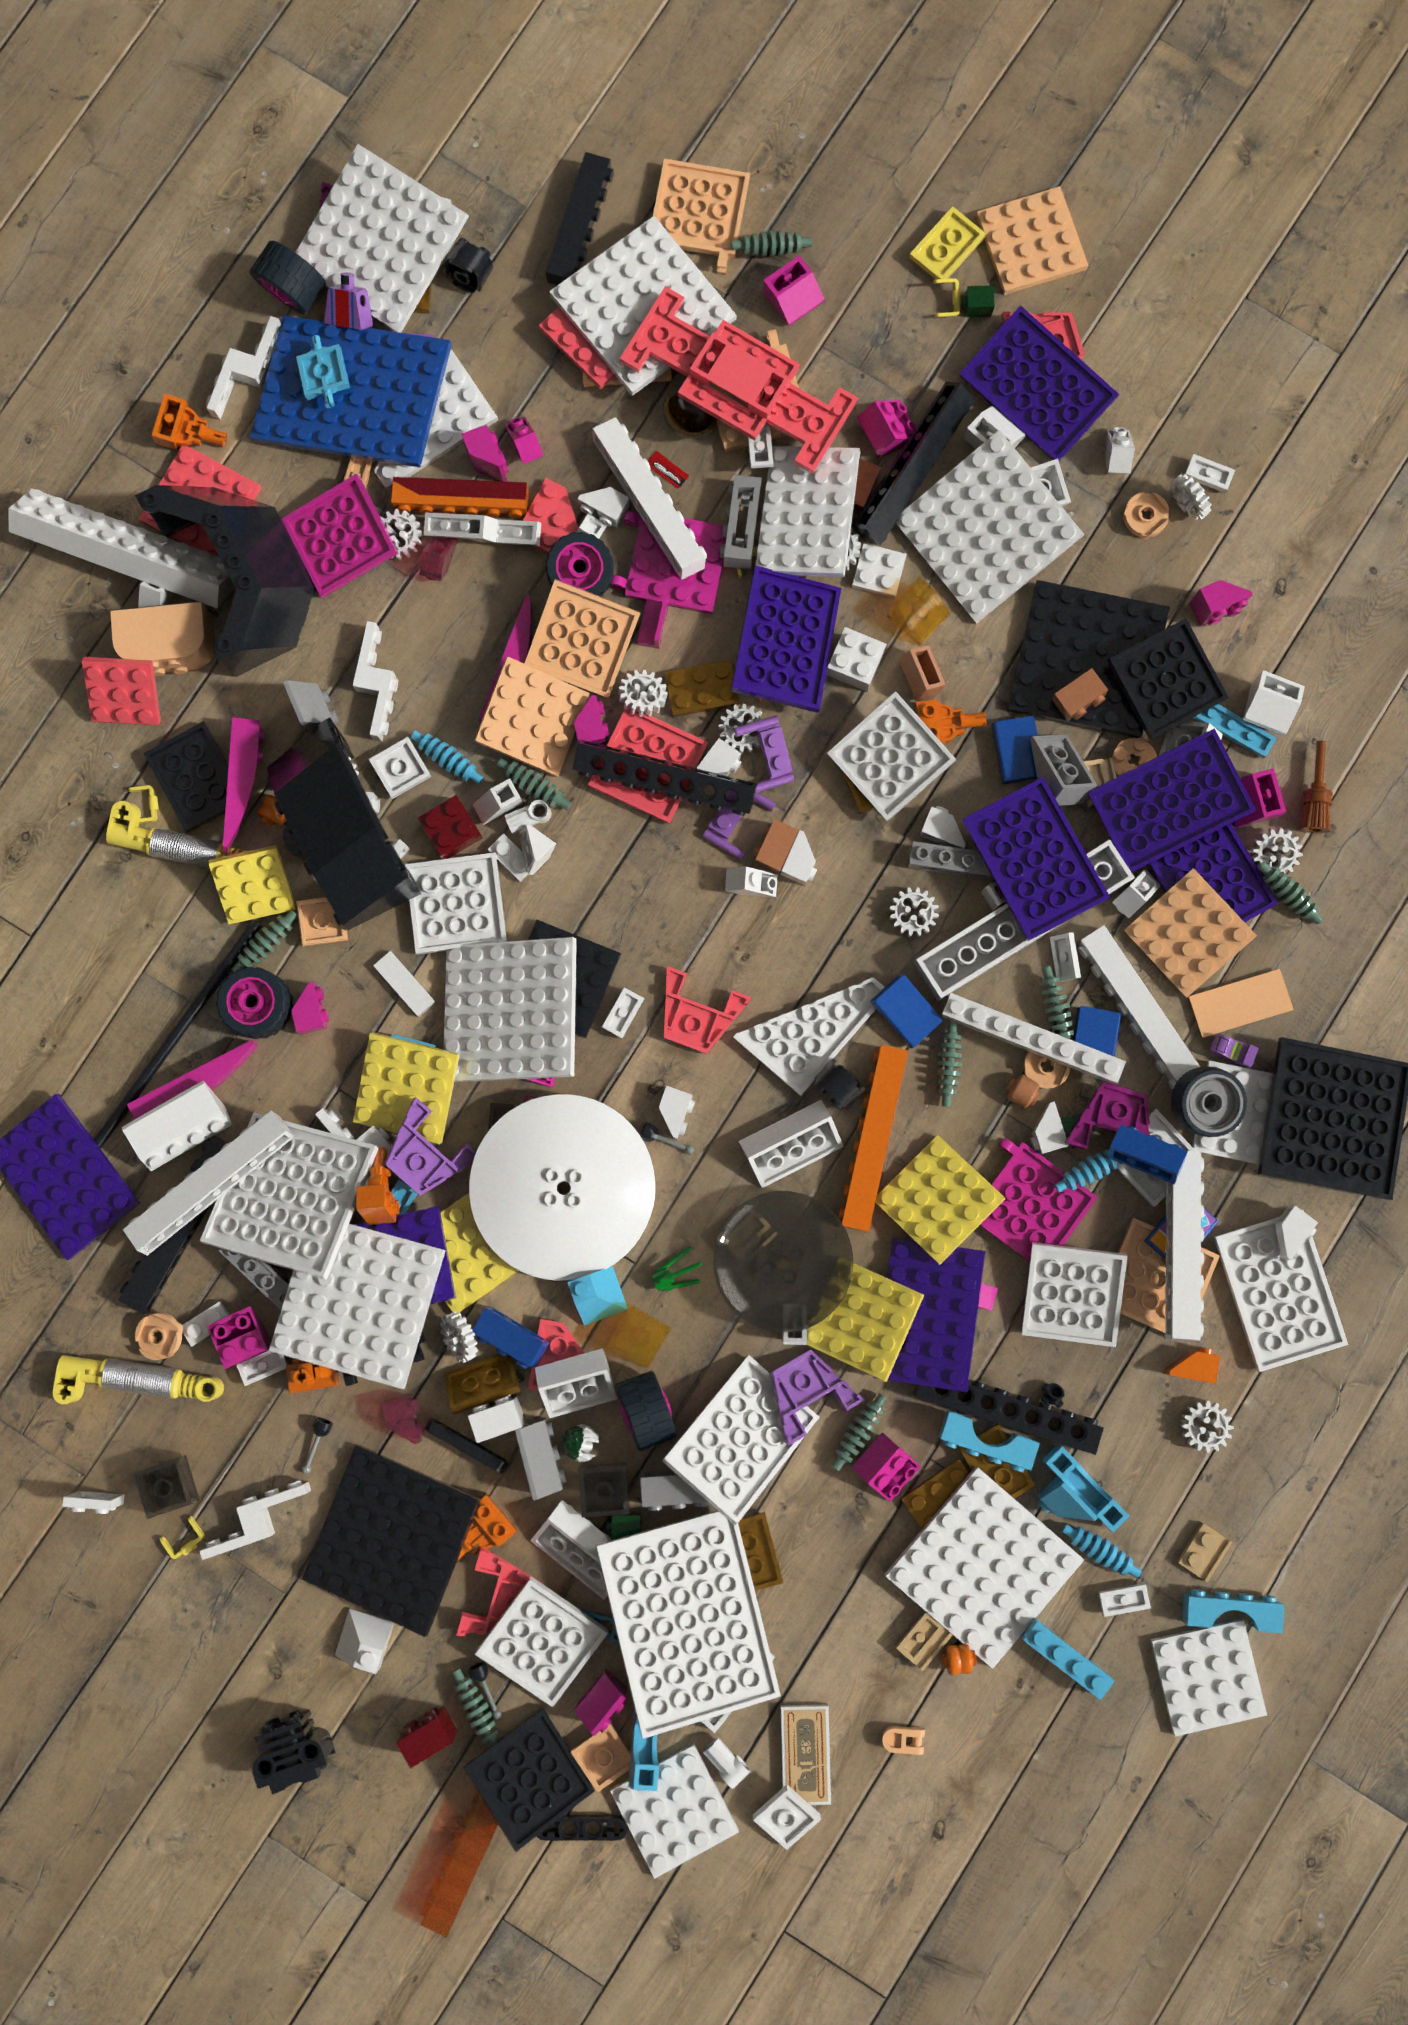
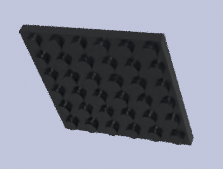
M1036 580L1007 711L1141 738L1144 729L1107 660L1164 630L1170 607ZM1093 668L1108 689L1104 696L1105 700L1096 707L1093 705L1085 709L1087 712L1079 719L1075 720L1073 717L1067 721L1052 698L1056 692Z
M1284 1037L1279 1038L1258 1175L1393 1200L1408 1100V1063Z
M355 1445L302 1579L426 1637L439 1609L481 1499L368 1448Z

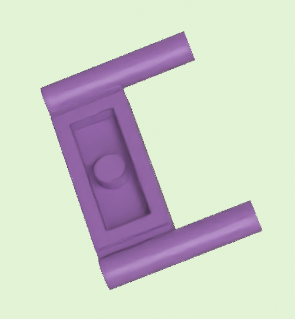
M777 716L734 728L736 737L755 731L758 732L770 779L757 783L756 793L794 781L793 774L791 773L793 771Z
M731 790L726 798L733 801L737 799V795ZM758 792L755 794V802L773 811L776 803ZM723 807V810L717 811L702 837L739 860H742L745 852L727 842L742 815L734 814L732 809Z

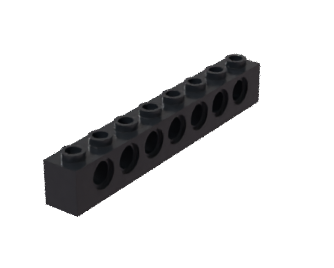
M586 740L578 742L572 770L578 771V774L591 777L592 774L600 776L602 781L613 782V780L622 782V785L635 788L636 785L644 787V791L649 793L660 791L666 793V796L669 798L679 799L680 796L688 798V802L693 804L704 802L710 804V807L713 809L723 810L724 807L732 809V813L742 816L745 813L750 814L758 785L757 783ZM594 757H600L604 762V766H595L593 762ZM617 762L625 765V773H620L616 770L615 764ZM638 768L646 769L648 778L639 777L637 773ZM662 773L667 774L670 777V783H662L659 775ZM683 779L690 780L692 782V789H684L681 781ZM703 786H713L715 793L707 795L703 790ZM728 790L734 791L737 799L733 801L728 800L725 792Z
M975 1380L972 1381V1384L969 1383V1397L964 1401L959 1400V1391L946 1389L944 1393H937L934 1387L915 1386L913 1393L915 1397L1094 1455L1097 1453L1104 1428L1097 1425L1098 1420L1085 1416L1084 1420L1075 1418L1076 1413L1062 1409V1412L1059 1413L1053 1411L1054 1406L1040 1402L1038 1406L1030 1403L1031 1399L1022 1395H1017V1398L1008 1396L1009 1391L995 1387L994 1391L985 1389L986 1384ZM989 1395L992 1403L989 1407L983 1408L980 1404L981 1398ZM1006 1403L1014 1405V1411L1010 1415L1003 1413V1407ZM1029 1410L1036 1412V1419L1033 1422L1026 1421L1025 1415ZM1053 1417H1057L1059 1421L1058 1427L1053 1430L1049 1429L1048 1421ZM1074 1425H1080L1081 1433L1076 1437H1072L1071 1428Z

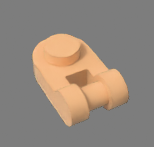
M890 1726L883 1731L881 1738L883 1746L887 1751L913 1755L924 1754L922 1738L925 1737V1728ZM906 1737H913L912 1744H906Z

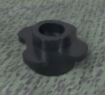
M1056 1383L1043 1384L1041 1400L1046 1404L1055 1405L1057 1408L1062 1407V1398L1065 1394L1063 1388Z

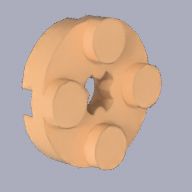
M1141 492L1134 495L1127 503L1123 513V520L1128 530L1139 538L1147 539L1161 533L1168 523L1169 506L1160 495ZM1141 511H1150L1151 519H1144Z
M1128 738L1116 746L1112 753L1116 777L1138 767L1134 764H1129L1128 761L1131 759V755L1138 757V766L1157 757L1154 748L1146 739Z
M1028 1052L1023 1062L1024 1075L1037 1082L1040 1089L1056 1088L1066 1081L1071 1068L1051 1061L1052 1071L1047 1070V1072H1044L1041 1062L1045 1063L1049 1059Z
M155 1313L143 1318L135 1331L136 1342L138 1341L140 1346L139 1351L143 1356L151 1360L172 1357L181 1345L183 1326L167 1313ZM155 1332L162 1333V1340L157 1342Z

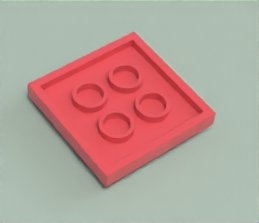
M84 657L82 659L91 721L143 725L160 724L161 717L153 661Z

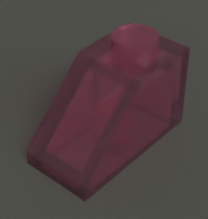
M433 537L422 551L419 575L425 576L429 580L441 581L448 572L458 539Z

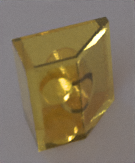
M919 577L889 608L887 617L920 646L950 615V612L937 591Z
M631 1304L607 1347L649 1368L671 1327Z

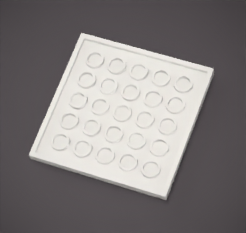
M357 144L296 253L322 275L327 287L341 284V273H353L354 286L366 288L368 291L371 315L396 332L401 333L469 216L394 166Z
M655 216L549 291L550 297L632 396L671 368L652 356H649L639 373L619 362L624 350L665 286L684 297V302L675 317L708 336L712 332H716L722 320L731 324L737 318L735 312Z
M1000 430L908 506L896 522L976 624L1084 536V533Z
M566 937L461 945L460 948L446 950L443 1050L460 1054L454 1082L574 1077L576 938Z
M253 1113L248 1127L255 1124L262 1114ZM284 1121L295 1137L217 1199L200 1242L327 1280L356 1207L357 1187L364 1186L379 1148L373 1144Z
M349 1224L327 1280L293 1270L269 1351L405 1389L446 1250Z
M975 1466L886 1571L885 1576L963 1644H968L971 1651L975 1650V1654L993 1669L1028 1628L1034 1618L1039 1615L1081 1565L1084 1559L980 1468Z

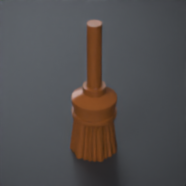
M1317 741L1314 782L1311 783V788L1303 791L1304 808L1299 830L1305 833L1322 834L1331 832L1329 806H1332L1331 796H1333V792L1326 788V783H1323L1326 741Z

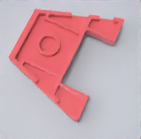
M1002 312L1003 324L1013 313ZM1072 312L1031 314L1080 359L1084 358L1085 354Z
M668 966L666 972L664 1039L708 1054L748 1005L751 997L732 990L724 1012L718 1011L679 996L687 973Z
M480 1547L475 1570L497 1575L498 1578L487 1617L462 1612L456 1635L465 1636L467 1633L483 1635L490 1632L531 1575L488 1549Z

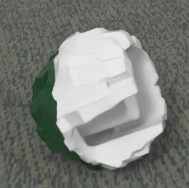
M580 1424L566 1430L562 1436V1447L568 1457L578 1462H585L596 1456L589 1453L593 1447L592 1442L599 1443V1434L595 1433L594 1429L588 1425Z

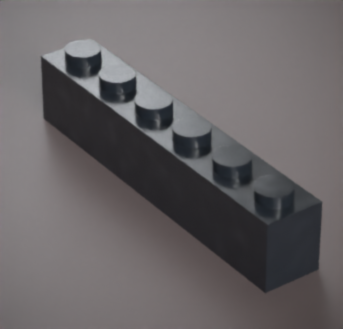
M588 152L584 154L545 271L548 283L559 285L580 270L581 262L586 260L588 252L586 246L588 242H592L594 236L593 225L594 222L599 221L601 214L599 207L601 202L604 203L606 200V186L608 182L611 183L614 175V169H611V159Z

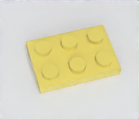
M952 206L913 249L909 258L935 280L948 279L983 241L986 233Z

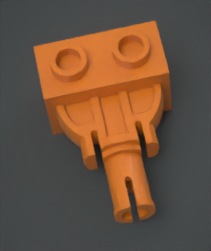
M164 393L152 432V438L155 444L177 451L178 446H189L192 444L201 446V442L205 441L225 447L228 433L207 427V420L199 418L189 408L186 400Z
M939 699L916 702L913 709L943 745L953 740L956 736L965 735L966 728L986 726L987 724L986 718H984L986 717L985 711L965 714L962 713V708L953 709L948 705L939 704Z
M378 1147L373 1167L369 1170L368 1186L357 1187L356 1210L368 1225L396 1223V1214L400 1212L399 1201L389 1191L388 1177L391 1176V1171L384 1165L387 1158V1150L384 1147Z
M296 1358L292 1359L293 1364L286 1365L290 1394L341 1384L339 1372H335L334 1369Z
M487 1493L481 1498L458 1560L475 1545L478 1546L471 1552L473 1555L479 1552L480 1547L490 1549L495 1545L500 1547L517 1532L514 1524Z

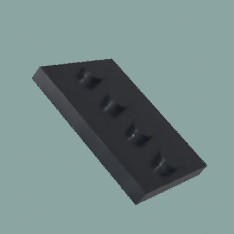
M204 721L144 753L187 833L225 813L229 765Z

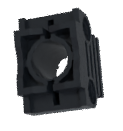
M298 1709L289 1713L290 1717L282 1720L279 1717L270 1719L265 1722V1726L260 1728L261 1731L254 1739L255 1742L263 1740L257 1747L258 1751H262V1753L252 1765V1773L257 1789L269 1785L271 1793L275 1794L284 1791L294 1783L318 1779L321 1775V1770L326 1768L328 1764L326 1758L336 1751L331 1735L326 1729L315 1728L310 1730L314 1725L313 1719L306 1721L311 1715L310 1710L302 1712V1709Z

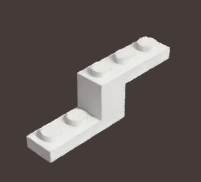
M270 316L268 323L264 324L262 330L263 337L261 342L257 343L255 347V356L230 348L228 354L223 357L222 370L220 375L216 376L214 381L215 388L212 395L208 396L206 402L207 410L213 418L221 419L236 380L261 388L270 365L279 328L281 327V322L278 318Z
M425 512L424 535L429 537L465 538L481 543L540 546L541 523L535 521L497 520L485 515Z
M367 621L353 687L356 692L378 696L370 736L373 740L382 742L383 735L386 736L388 733L389 723L387 722V717L393 711L394 702L391 699L393 692L397 691L398 679H396L393 671L371 667L376 663L377 653L375 648L376 644H380L382 632L379 631L380 629L375 622Z
M322 1108L315 1114L330 1133L350 1139L354 1138V1135L347 1127L343 1129L338 1124L340 1119L333 1110L328 1111ZM374 1125L356 1139L376 1145L377 1147L386 1148L387 1156L392 1147L388 1140L390 1138L388 1132L382 1127L378 1129Z
M301 1480L287 1484L288 1489L279 1492V1489L275 1488L264 1492L265 1497L257 1499L255 1495L243 1499V1504L236 1509L244 1534L241 1530L229 1534L228 1540L220 1542V1539L217 1538L206 1542V1547L200 1550L202 1560L275 1534L267 1507L307 1494L311 1491L309 1482L301 1484Z

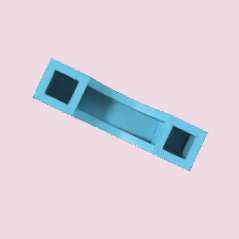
M946 1410L938 1435L943 1440V1445L956 1449L957 1445L965 1447V1452L974 1456H979V1453L988 1455L987 1460L997 1464H1001L1002 1461L1011 1463L1010 1468L1020 1472H1024V1468L1032 1469L1040 1444L1036 1440L1013 1433L1009 1439L999 1444L984 1443L976 1436L971 1418L950 1410Z
M1057 1443L1041 1459L1097 1515L1098 1519L1111 1532L1114 1533L1129 1517L1127 1512L1089 1476L1063 1446Z
M1191 1589V1593L1183 1592L1182 1622L1187 1626L1212 1628L1215 1620L1221 1614L1231 1610H1238L1247 1614L1252 1627L1257 1631L1283 1634L1284 1604L1278 1601L1275 1596L1262 1595V1599L1253 1598L1252 1594L1238 1593V1597L1229 1596L1228 1592L1215 1591V1595H1211L1199 1589Z
M1034 1618L1020 1636L1023 1641L1100 1700H1102L1115 1681L1107 1672L1071 1647L1037 1618Z
M634 1707L628 1787L633 1790L657 1791L659 1774L657 1735L642 1738Z

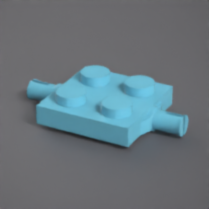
M315 335V338L314 336L311 337L313 350L296 356L303 391L307 400L324 397L325 407L331 408L330 405L332 407L335 406L332 394L350 388L344 358L339 344L322 347L320 336Z

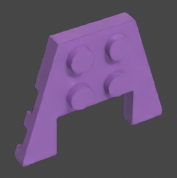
M414 1097L384 1165L420 1196L471 1165L476 1151L465 1143L449 1161L416 1131L418 1126L432 1111L417 1097Z
M812 1350L805 1352L770 1373L787 1446L807 1435L795 1413L832 1391L844 1412L864 1401L859 1394H856L849 1388L850 1385L836 1376L832 1369Z

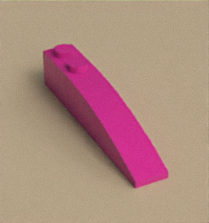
M525 596L480 713L479 723L482 721L505 658L510 657L525 664L532 644L533 629L532 602L529 596Z
M232 717L222 854L228 853L239 832L253 792L257 763H262L263 750L258 749V743L263 742L264 729L260 728V720Z
M250 1040L128 1103L127 1106L134 1120L201 1081H204L213 1091L248 1059L258 1047L257 1042Z

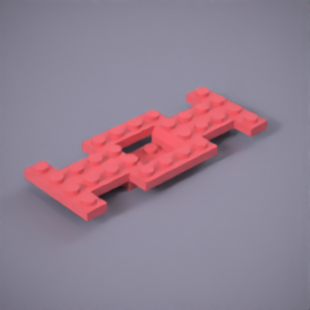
M665 286L624 350L619 362L639 373L649 356L661 361L687 377L678 391V397L754 441L766 423L804 444L795 458L794 464L814 474L855 407L858 397L840 387L828 405L791 384L800 368L799 363L725 320H722L716 332H712L710 336L675 317L684 302V297ZM710 382L748 403V407L709 386Z

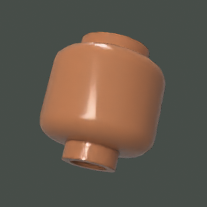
M1023 1074L1019 1075L1016 1079L1012 1077L1005 1087L1008 1090L1007 1099L1023 1109L1028 1106L1033 1107L1041 1094L1039 1084Z

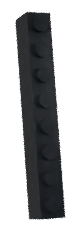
M945 382L851 526L866 543L881 546L886 540L887 535L898 521L905 507L910 503L911 498L918 487L921 486L929 470L934 466L935 461L945 449L953 433L969 412L975 400L962 383Z
M215 1136L207 1139L202 1147L203 1154L200 1159L194 1161L190 1171L195 1172L199 1169L205 1160L214 1157L228 1142ZM210 1206L148 1256L144 1254L142 1260L136 1262L131 1271L133 1273L129 1282L126 1281L120 1289L119 1293L121 1296L119 1301L142 1314L150 1312Z

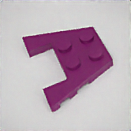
M1105 1082L1100 1083L1065 1140V1144L1087 1149L1092 1127L1117 1133L1120 1125H1124L1126 1127H1134L1139 1132L1149 1135L1148 1124H1150L1147 1094Z

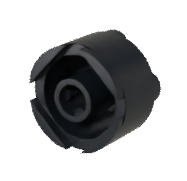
M459 238L444 261L442 272L446 278L449 275L453 279L452 284L468 293H474L476 290L480 292L493 270V263L489 258L491 254L486 248H478L468 240Z
M833 1058L814 1077L816 1080L814 1085L823 1094L828 1092L833 1097L830 1101L838 1109L846 1108L848 1110L867 1089L865 1087L859 1089L857 1086L860 1082L842 1065L835 1066L834 1064L837 1060Z

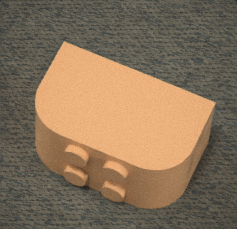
M202 602L110 611L112 641L116 653L122 659L153 661L155 676H164L168 672L186 674L188 670H197L206 666L213 658L215 652L213 645V616Z

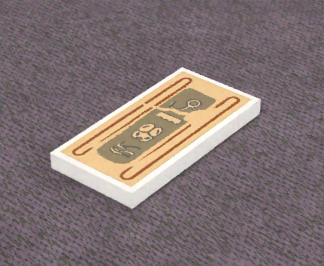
M828 1704L781 1705L783 1787L787 1784L810 1805H831Z

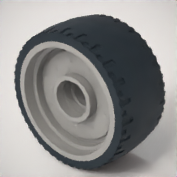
M1199 1067L1186 1072L1176 1082L1171 1094V1107L1175 1118L1185 1129L1199 1136L1220 1137L1229 1134V1132H1232L1239 1126L1247 1110V1096L1243 1085L1234 1075L1216 1067ZM1209 1096L1210 1102L1207 1106H1204V1100Z

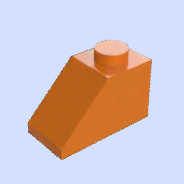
M1199 1347V1351L1191 1350L1166 1367L1164 1374L1216 1384L1220 1356L1213 1354V1349Z

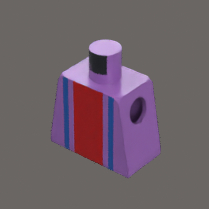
M341 273V284L329 287L324 319L325 324L357 330L373 326L368 291L366 288L354 286L353 273Z

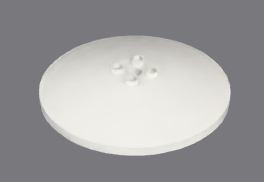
M570 1094L542 1096L522 1103L507 1112L484 1136L471 1167L469 1179L470 1204L475 1222L483 1238L491 1249L509 1265L523 1273L542 1279L556 1281L575 1280L611 1267L622 1259L640 1239L648 1224L654 1205V1169L651 1157L642 1138L635 1128L614 1109L599 1101L583 1096ZM561 1181H566L570 1184V1191L565 1195L559 1194L557 1191V1185Z

